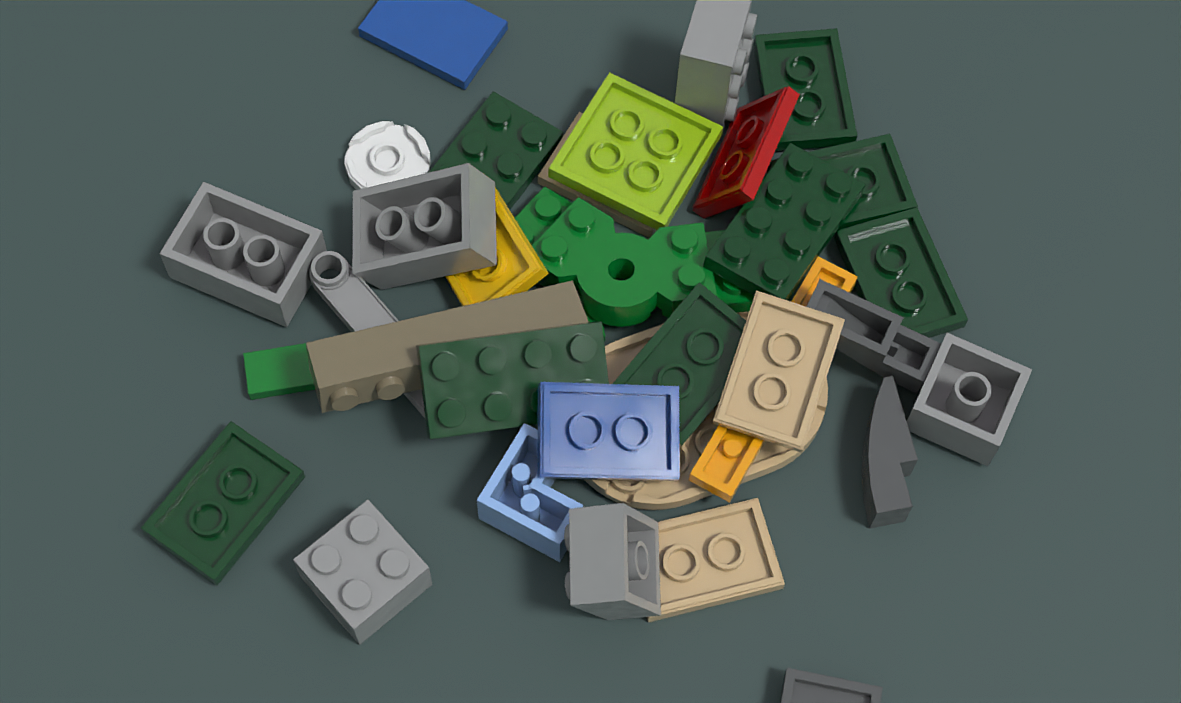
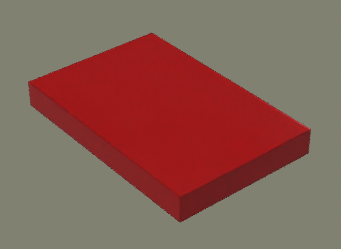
M787 86L737 108L734 121L731 122L692 211L705 219L754 200L799 98V93L790 86Z

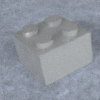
M946 333L908 417L907 425L909 431L989 466L1002 443L1032 369Z
M366 500L293 559L302 580L359 645L433 585L428 565L369 500Z
M624 503L569 509V524L565 527L564 539L567 550L570 552V571L567 572L565 577V590L570 599V606L606 620L661 616L658 522Z

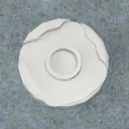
M381 121L364 127L353 136L349 143V149L345 154L344 164L351 185L356 190L429 173L431 158L425 139L413 127L405 124L404 127L394 125L393 121Z

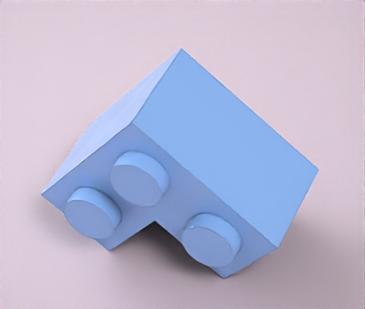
M524 423L477 499L478 516L480 520L560 562L567 551L564 532L566 525L569 524V509L582 508L583 505L552 489L551 486L556 479L537 478L538 430Z

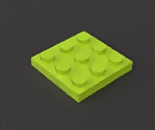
M609 72L548 169V177L658 230L660 227H668L719 141L723 126Z

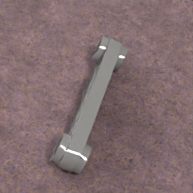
M324 251L317 254L312 260L309 268L312 286L351 332L398 321L361 277L352 274V266L339 253ZM327 269H335L340 272L333 279H324L319 276ZM422 389L404 393L425 418Z

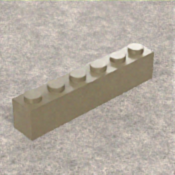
M573 281L307 342L306 348L309 369L322 413L333 410L346 411L358 404L378 399L392 400L403 393L422 389L416 345L586 323L588 319Z

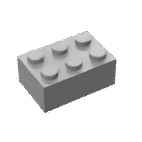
M697 0L680 53L675 104L723 126V128L726 120L734 121L739 103L738 95L740 88L744 86L749 68L748 60L753 45L752 37L758 14L750 13L752 0Z
M467 163L353 191L352 274L361 277L373 286L383 290L497 265L495 182L471 164Z
M203 182L161 250L160 256L169 278L288 327L311 286L309 268L312 260L317 254L327 251L322 230Z

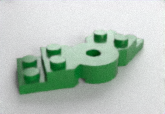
M544 187L515 217V220L549 273L538 283L547 287L573 281L584 310L591 317L604 324L621 327L636 325L651 317V312L656 307L661 309L662 315L669 318L699 282L736 313L750 311L754 295L703 267L706 255L725 230L705 232L702 222L660 227L649 240L632 233H615L612 217L579 197L571 203L547 187ZM625 278V279H627V280H622V281H620V280H616V279Z

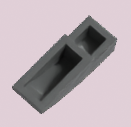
M819 279L807 307L845 319L836 348L882 377L893 376L895 384L917 394L925 382L941 343L900 325L903 317Z
M893 376L884 377L868 419L863 442L861 476L863 501L869 529L905 522L913 507L904 477L911 475L918 458Z

